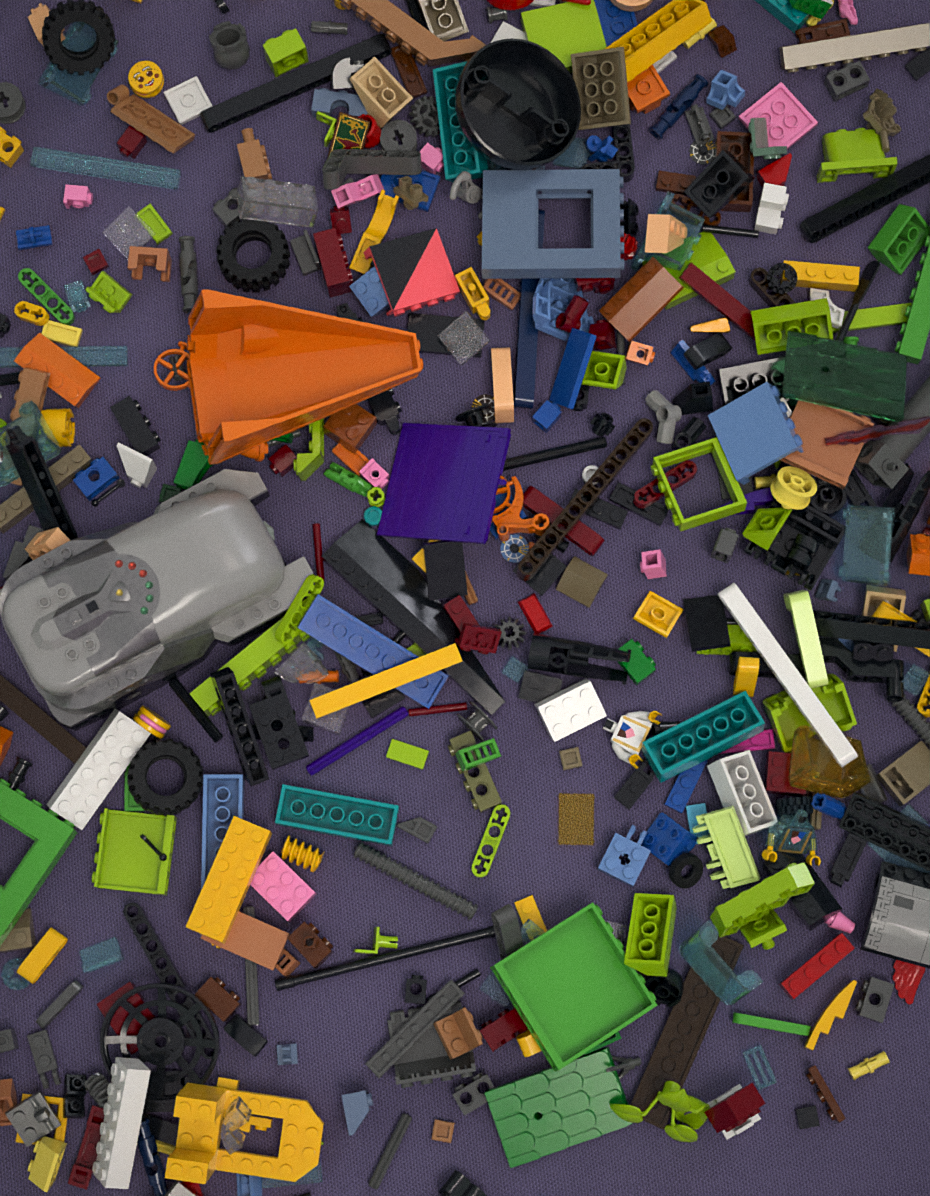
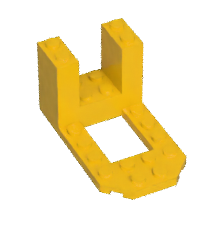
M187 1083L176 1096L173 1117H179L180 1120L176 1148L167 1158L165 1178L206 1184L214 1171L219 1170L296 1182L319 1164L324 1122L317 1116L307 1100L195 1083ZM228 1110L283 1119L278 1157L219 1148L224 1111Z

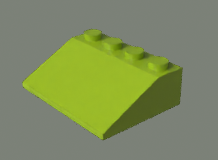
M701 232L685 239L684 244L668 253H655L641 260L644 266L654 257L684 287L665 306L666 310L698 295L679 279V276L689 263L692 262L718 285L734 279L736 272L727 254L713 234L708 232Z

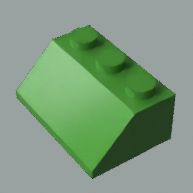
M899 204L868 246V249L876 260L898 275H902L925 243L927 235L930 236L929 225L915 207Z

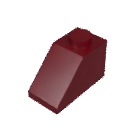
M599 320L596 321V324L590 325L588 333L596 335L593 348L597 351L616 348L614 326L610 322Z

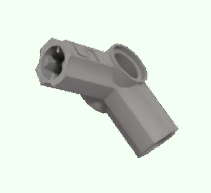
M653 390L647 395L645 401L656 413L659 421L656 440L660 443L672 444L675 425L681 419L682 411L679 406L672 405L658 390Z

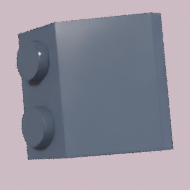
M367 1090L341 1095L349 1136L357 1132L371 1111L370 1106L374 1105L372 1093L368 1094Z

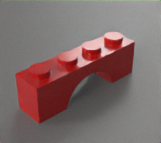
M843 933L838 934L812 958L780 982L779 986L791 1000L795 999L855 949Z

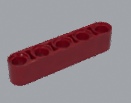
M529 486L523 493V507L534 515L540 513L547 515L550 525L564 510L533 486ZM581 521L578 522L566 537L591 556L595 555L605 541L599 534ZM563 524L557 525L560 530L567 529Z

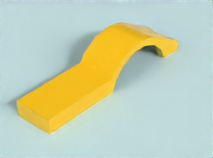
M385 190L380 192L373 218L363 233L349 267L351 270L361 274H365L370 270V263L373 261L372 258L366 259L363 252L369 246L382 242L390 227L400 198L395 195V198L385 195Z

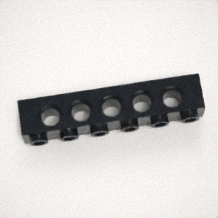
M229 667L210 673L245 780L250 786L269 780L234 672Z

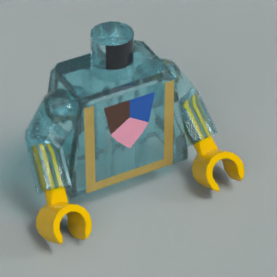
M799 809L795 816L782 815L778 822L768 829L767 849L762 852L763 859L775 862L777 860V853L774 851L807 854L809 851V855L806 857L807 864L812 866V859L815 858V865H820L821 860L815 855V851H817L815 829L810 824L806 811Z

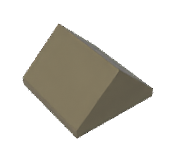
M574 556L565 569L556 590L590 608L608 574Z

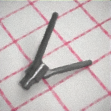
M612 1056L613 1061L619 1062V1065L607 1068L606 1072L621 1069V1073L618 1075L621 1080L629 1070H633L635 1066L641 1065V1060L639 1057L626 1059Z

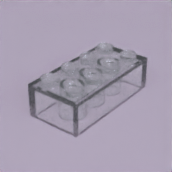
M241 176L236 193L239 218L314 227L318 214L315 186Z

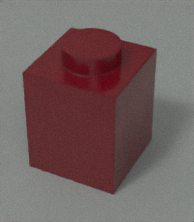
M130 125L117 141L119 152L127 158L130 156L133 159L136 158L147 143L145 135Z
M285 444L269 458V468L275 475L279 473L283 477L294 468V459H297V456Z

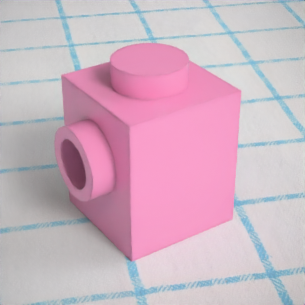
M427 142L420 151L422 168L432 174L440 173L444 169L442 150L438 147L434 148Z
M660 549L641 552L642 561L640 562V569L642 573H645L647 579L667 576L666 559Z

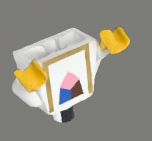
M657 711L629 712L622 715L618 723L607 718L603 729L613 733L610 742L612 743V749L619 759L631 764L635 769L639 768L635 762L638 760L643 762L639 756L642 742L645 741L652 724H660L655 718L658 715L662 716L661 713Z

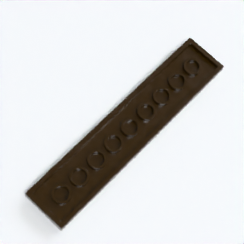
M709 929L706 930L684 980V991L681 1001L673 1006L632 1099L631 1106L639 1108L641 1112L645 1111L656 1098L658 1092H662L666 1081L676 1082L680 1085V1090L682 1089L744 945L725 936L719 938L718 933ZM658 1100L647 1115L643 1117V1120L664 1130L671 1115L672 1107L665 1106Z

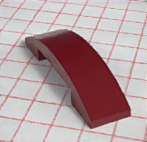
M92 1105L86 1124L87 1128L68 1181L70 1185L88 1189L93 1176V1163L97 1159L96 1146L101 1138L100 1125L104 1122V1108Z

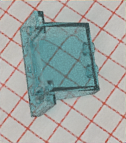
M668 191L656 214L672 215L684 223L685 227H687V238H684V244L668 253H646L645 236L630 268L637 271L643 261L648 262L654 257L663 267L680 271L685 261H689L694 251L691 248L693 244L697 245L701 238L699 231L705 219L671 203L675 194Z

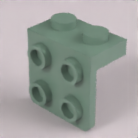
M766 118L750 119L748 128L752 135L750 150L753 153V157L763 156L764 159L781 158V154H787V146H768Z

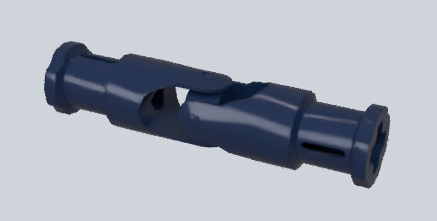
M696 74L689 86L686 85L677 95V98L658 117L659 120L656 124L648 129L656 139L661 140L667 129L672 128L686 109L698 98L699 92L708 86L707 80L703 76Z
M145 1118L141 1120L137 1145L143 1157L149 1185L152 1186L155 1196H165L168 1192L167 1178H165V1171L160 1155L157 1152L155 1137L150 1131L148 1124L150 1120ZM154 1164L158 1166L157 1171L151 1168Z

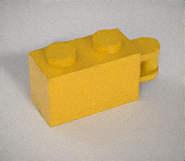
M470 267L456 274L455 279L459 290L472 314L477 312L481 320H488L490 318L489 297L473 268Z

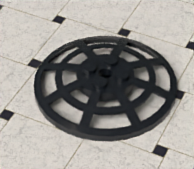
M149 983L128 991L110 1008L104 1018L100 1033V1053L103 1064L111 1078V1066L113 1063L108 1052V1044H120L123 1058H131L127 1044H137L141 1054L137 1059L143 1063L147 1061L157 1065V1076L150 1074L149 1081L156 1083L155 1095L146 1093L145 1102H175L178 1093L164 1095V1084L177 1081L186 1075L193 1083L203 1085L213 1072L219 1055V1032L211 1011L195 994L174 984ZM157 988L158 1000L145 1002L136 1008L127 1001L131 996L141 991ZM166 989L181 992L196 1003L188 1010L179 1003L166 1000ZM121 1006L129 1015L123 1023L120 1035L108 1036L111 1020L117 1009ZM158 1006V1017L148 1020L141 1013L146 1008ZM166 1006L175 1008L184 1015L175 1021L167 1017ZM201 1009L206 1013L211 1023L214 1040L203 1039L200 1025L194 1017ZM135 1018L142 1027L138 1035H127L129 1025ZM189 1020L195 1029L197 1038L185 1037L182 1027ZM158 1036H163L166 1039L165 1046L157 1044L156 1038ZM185 1046H196L195 1055L192 1061L188 1063L181 1054ZM202 1047L214 1048L210 1065L205 1074L200 1078L193 1068L200 1059ZM175 1061L183 1069L174 1075L165 1076V1066Z

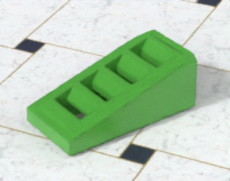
M492 738L458 750L456 757L461 770L466 771L501 757L495 739ZM489 745L493 755H489L486 746ZM480 748L482 749L485 758H482L481 753L479 751ZM473 751H474L475 756H476V758H477L476 761L474 760L473 755H472V753H471V752H473Z

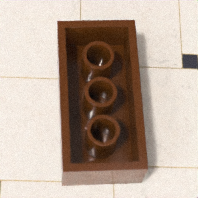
M717 131L715 158L722 150L730 151L754 175V157L750 150L752 135L747 132ZM753 181L720 211L750 212L753 202Z

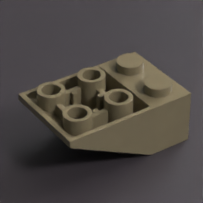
M922 740L877 774L878 780L900 807L930 785V750Z

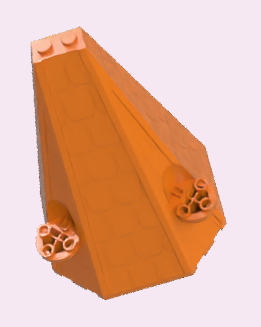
M209 289L201 291L188 316L190 335L187 338V349L192 351L189 352V360H187V372L197 440L199 443L204 442L205 444L202 445L204 455L209 457V465L219 464L239 454L255 459L256 462H261L264 460V454H268L267 441L291 433L417 378L423 369V360L419 355L420 341L417 340L416 333L235 296Z

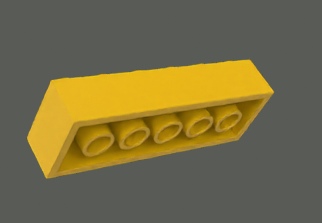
M672 0L605 49L624 47L627 82L633 80L638 74L647 70L649 66L662 59L663 56L676 49L677 46L711 23L712 19L707 3L701 0Z
M233 816L186 924V928L225 944L272 836L271 831Z

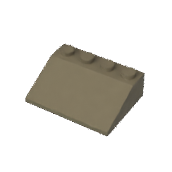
M624 47L571 54L573 80L578 89L581 103V120L578 130H592L631 124Z

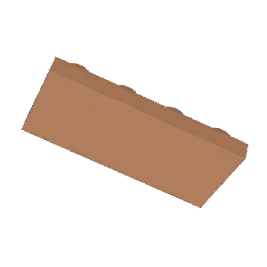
M238 912L225 944L204 935L200 939L274 971L288 940L287 937L290 934L242 912Z

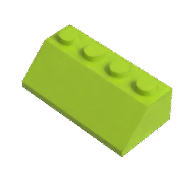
M827 298L751 311L758 355L834 342Z
M634 894L624 959L625 965L647 976L667 977L677 910L674 895Z

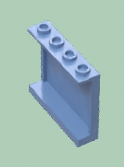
M769 382L763 383L708 415L736 481L743 485L750 482V476L795 451L804 452L801 447L803 445L802 439L795 433V424L791 418H788L786 414L788 409L779 398L781 395L776 385L773 386Z

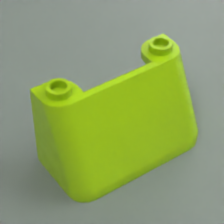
M827 674L828 685L811 688V690L841 731L850 730L852 726L857 725L844 682L835 674ZM785 690L763 700L765 711L784 753L795 752L800 746V740L816 734Z

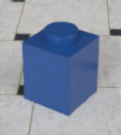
M546 400L532 416V422L547 433L561 417V408L555 402L550 403Z

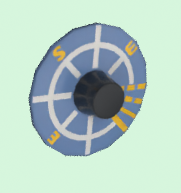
M517 534L510 535L509 540L502 541L500 546L501 554L507 561L517 563L528 553L529 545L522 536Z

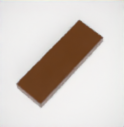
M401 45L391 48V55L406 91L413 99L427 94V89L412 53L408 55L400 49Z

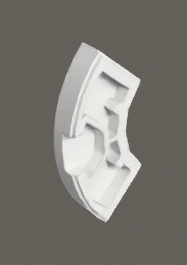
M810 288V301L827 298L832 327L841 329L845 310L838 308L832 303L829 291Z

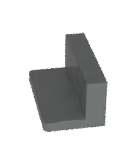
M304 230L303 236L290 240L302 274L306 276L321 270V266L308 232Z

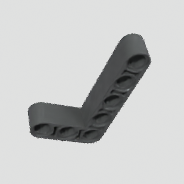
M333 150L322 168L324 188L329 190L339 188L347 174H420L422 172L421 153L411 150Z
M510 904L491 913L501 960L524 946L518 917Z

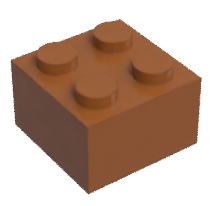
M355 404L332 414L324 424L323 431L326 436L356 454V451L359 450L377 425V417Z

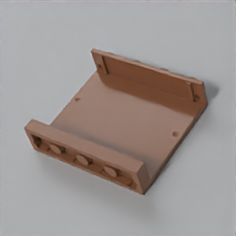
M803 391L790 418L795 424V433L802 439L803 445L801 447L804 452L795 451L780 459V461L800 468L810 475L844 489L874 423L870 422L871 419L866 416L860 415L859 417L854 415L853 411L843 407L841 409L835 406V403L831 400H822L817 398L818 395L811 391H807V393Z

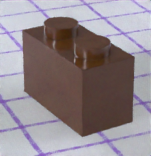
M210 977L195 995L223 1022H226L242 1005L239 1002L240 997L233 991L229 993L224 988L226 984L220 978L214 979Z

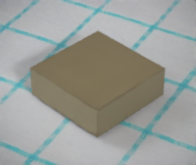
M578 747L559 751L563 771L583 766Z

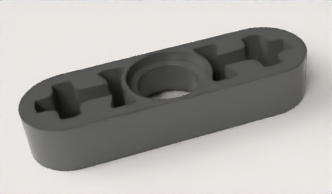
M77 980L72 982L39 1016L36 1023L42 1029L47 1027L80 993L83 986Z

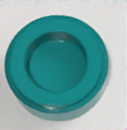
M376 506L367 508L364 512L365 522L370 526H378L382 510Z

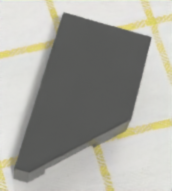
M421 817L398 823L396 826L429 844L437 829L436 825Z

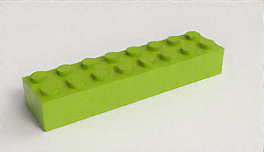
M307 598L302 601V606L306 603ZM297 613L293 615L292 622L297 619ZM281 618L219 670L229 667L234 672L239 690L245 691L252 685L251 682L255 678L260 679L267 673L266 669L271 665L274 667L282 661L281 657L286 653L291 654L297 649L296 645L299 642H305L311 636L299 629L291 643L283 644L275 639V632L283 619ZM211 676L189 693L208 717L210 715L214 716L221 711L222 708Z

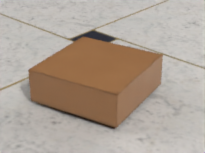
M435 1119L431 1140L451 1143L455 1123Z

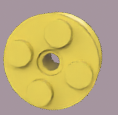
M786 466L778 471L777 479L771 483L770 491L783 508L801 510L809 505L810 497L814 496L817 491V484L812 476L804 470Z

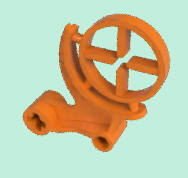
M182 341L178 342L180 349H169L162 352L154 363L155 379L159 385L167 390L179 391L187 387L190 388L188 374L179 370L186 358L189 360V354L184 351V349L188 350L187 343ZM171 354L182 355L176 363L177 375L187 380V382L177 386L168 385L174 376V371L169 373L164 382L159 378L157 374L158 364L169 370L173 369L170 363L163 360L164 357Z
M516 476L511 477V480L505 485L506 487L498 488L496 495L507 493V497L500 506L494 509L493 514L508 507L507 510L492 518L491 523L496 527L499 539L507 541L510 538V534L536 533L542 536L550 527L548 516L540 513L533 518H520L524 501L523 491ZM514 484L515 497L511 504L509 503L511 497L509 486ZM539 523H544V526L539 527Z

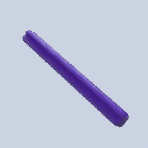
M403 706L307 765L308 773L314 775L407 717L409 715L408 711Z

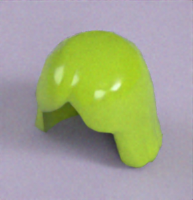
M687 1095L691 1105L689 1111L692 1113L684 1115L686 1112L675 1111V1117L678 1121L696 1130L706 1122L707 1116L704 1112L710 1109V1106L692 1095Z

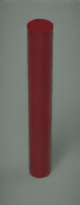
M316 523L312 524L316 574L325 581L324 565L321 557L323 555L320 524Z
M467 703L431 706L429 709L426 707L408 709L409 717L467 710Z

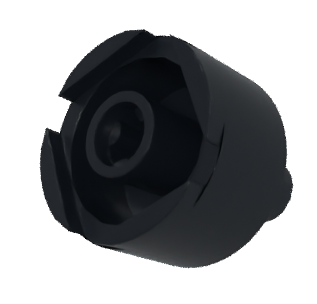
M819 478L815 479L817 491L814 496L810 497L809 505L829 517L835 516L840 512L847 500L846 488L841 489ZM826 494L829 495V498H828V499H824L823 497H824Z

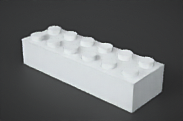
M115 708L46 805L64 819L83 830L151 733Z
M116 1057L115 1063L111 1066L112 1079L107 1087L108 1101L104 1104L103 1110L105 1117L104 1122L100 1125L101 1138L96 1146L97 1159L92 1167L93 1174L105 1188H129L151 1072L143 1062L136 1058Z

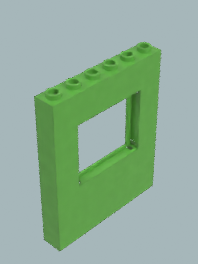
M2 778L0 779V819L35 842L5 886L0 885V947L77 834L76 830L73 829L74 824L66 819L62 822L57 818L59 816L57 813L50 809L45 811L41 808L42 804L35 799L29 801L25 798L26 794L19 789L12 790L9 788L11 784Z

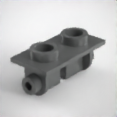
M698 104L691 106L692 110L686 111L685 115L697 146L714 141L715 139L703 107H699Z

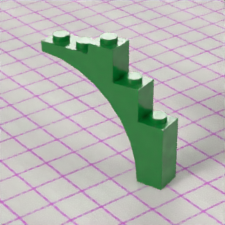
M288 433L270 441L292 444L294 436L292 433ZM195 440V442L188 441L173 482L177 487L187 490L200 483L212 466L208 463V455H204L202 445H205L204 442L199 443L198 440Z

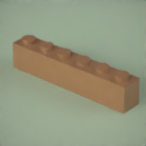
M23 368L18 378L20 382L19 390H16L14 396L16 405L10 414V419H12L11 427L19 426L26 436H32L36 440L50 373L32 368ZM6 432V438H8V441H7V445H8V444L10 443V442H9V441H10V438H9V436H8V433ZM5 445L2 451L4 457L3 464H0V481L22 486L23 483Z

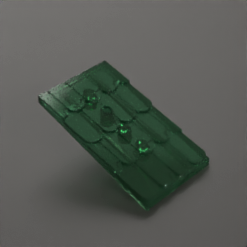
M788 331L783 397L904 423L907 357L902 354L879 351L877 348L846 344L843 341L820 338L817 335Z

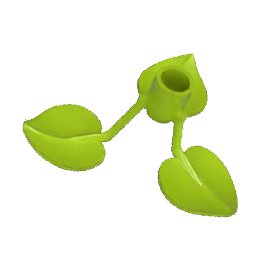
M666 1081L662 1092H658L656 1098L643 1112L635 1106L610 1103L611 1109L618 1117L627 1122L640 1123L643 1121V1117L647 1115L659 1100L663 1105L672 1107L671 1125H666L664 1128L667 1135L680 1142H695L698 1139L697 1133L691 1127L681 1124L676 1125L675 1111L688 1112L691 1107L687 1093L684 1089L680 1090L681 1087L676 1082Z

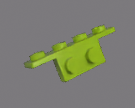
M727 625L731 647L697 651V654L729 655L732 652L758 651L739 625Z

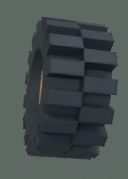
M791 797L776 800L778 817L812 814V797Z

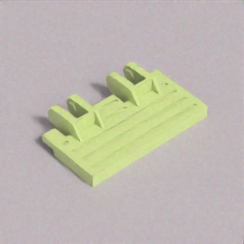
M734 806L696 816L699 825L692 828L693 832L698 833L705 830L710 832V834L698 837L696 839L697 843L702 844L713 841V843L707 844L712 861L706 863L707 869L723 867V870L713 872L710 875L711 879L716 880L726 877L727 879L720 881L723 889L759 881L760 875Z

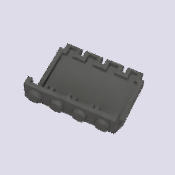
M461 1000L457 1001L439 1020L462 1009ZM422 1007L408 1009L409 1017L406 1018L404 1010L390 1012L391 1020L387 1021L390 1039ZM434 1025L394 1064L396 1085L401 1084V1088L411 1087L413 1082L421 1081V1085L433 1083L434 1078L440 1077L441 1081L452 1080V1075L460 1074L461 1078L473 1076L472 1072L476 1071L473 1049L450 1060Z

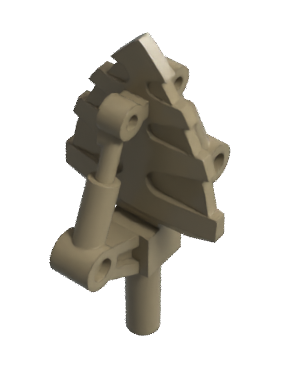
M876 88L875 92L870 95L871 102L867 111L863 113V118L868 121L866 125L867 130L875 129L876 134L880 136L882 151L887 153L890 151L888 136H895L901 131V127L897 123L895 124L893 119L897 109L892 103V98L888 97L887 93H883L884 91Z

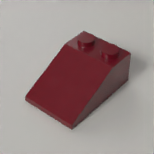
M128 982L96 1004L104 1017H106L110 1008L120 997L136 988L133 982ZM140 992L127 999L135 1008L146 1002ZM121 1006L117 1009L110 1023V1026L117 1035H120L123 1023L129 1015ZM150 1007L141 1011L148 1020L155 1018ZM135 1018L129 1025L127 1035H138L142 1027ZM127 1044V1049L131 1055L138 1051L137 1044Z

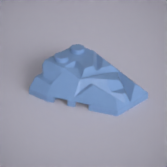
M540 278L533 296L535 329L563 341H568L570 333L558 329L555 323L558 315L563 312L565 313L574 295L584 298L582 291L577 292L574 278ZM586 309L580 319L581 327L579 330L588 333L590 325L594 324L592 316L588 317Z

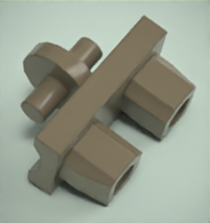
M409 176L399 178V186L394 187V193L404 200L405 208L412 210L419 206V202L428 201V196L423 193V186L416 183L412 184V178Z

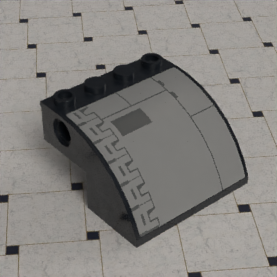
M885 861L881 862L875 877L871 906L865 917L860 950L930 969L929 873Z

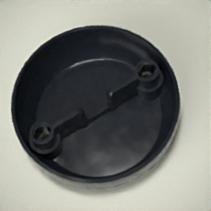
M511 38L494 41L481 48L468 60L457 79L454 101L458 123L471 146L489 161L514 170L535 169L554 161L568 149L575 139L581 120V103L578 89L565 65L544 47L523 39Z

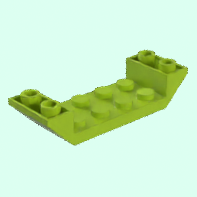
M324 418L309 424V433H311L312 440H309V451L311 453H297V459H294V471H296V475H299L301 481H306L324 463Z

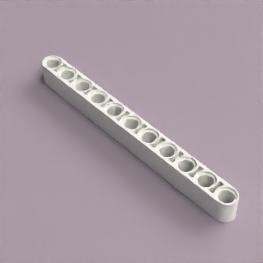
M732 583L720 591L718 596L838 765L842 768L856 759L858 755L738 586Z

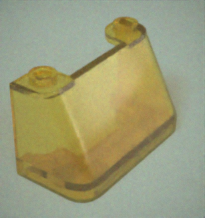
M802 725L794 731L788 775L789 783L792 787L836 798H844L870 782L860 740L846 737L858 757L841 768L823 742L819 739L811 738L814 735L813 728Z

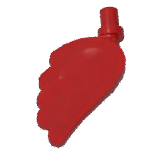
M896 960L893 964L895 972L892 977L893 981H895V988L898 990V997L905 999V1002L911 1005L925 972V967Z

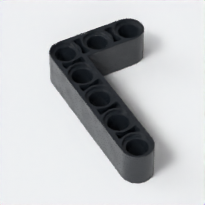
M630 124L612 127L613 145L618 149L615 154V161L587 163L581 169H620V177H623V183L631 181L635 166ZM623 133L626 137L619 138L617 135ZM626 151L628 155L622 156L619 152ZM628 169L630 173L624 174L621 170Z

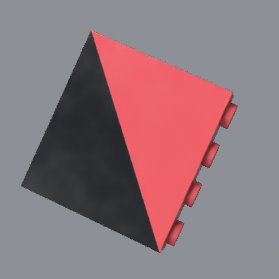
M437 228L369 246L363 252L366 259H373L391 308L386 313L387 316L394 314L397 317L410 309L411 312L420 310L424 305L432 307L441 300L449 302L454 300V296L460 292Z

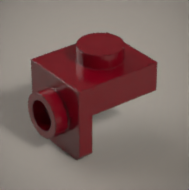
M337 205L333 206V209H330L332 228L336 229L337 234L351 233L349 207L338 208Z

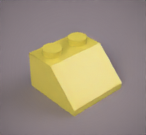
M44 1136L41 1141L36 1142L33 1151L36 1153L34 1160L31 1159L27 1170L30 1172L28 1179L44 1192H48L55 1182L67 1143Z

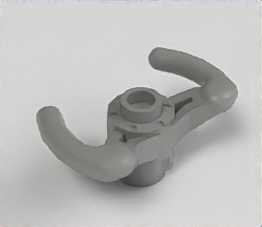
M463 171L453 182L449 197L451 200H455L458 197L463 201L474 204L483 199V189L472 182L469 172ZM480 212V213L478 214V218L481 219V220H482V212Z

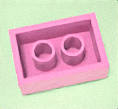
M274 852L258 866L250 884L288 922L316 895Z

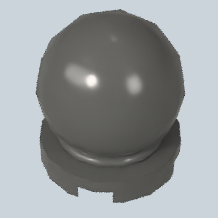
M230 21L219 23L214 26V31L209 35L214 58L222 68L229 70L240 69L250 57V47L247 42L245 28L240 23L236 25L231 24Z

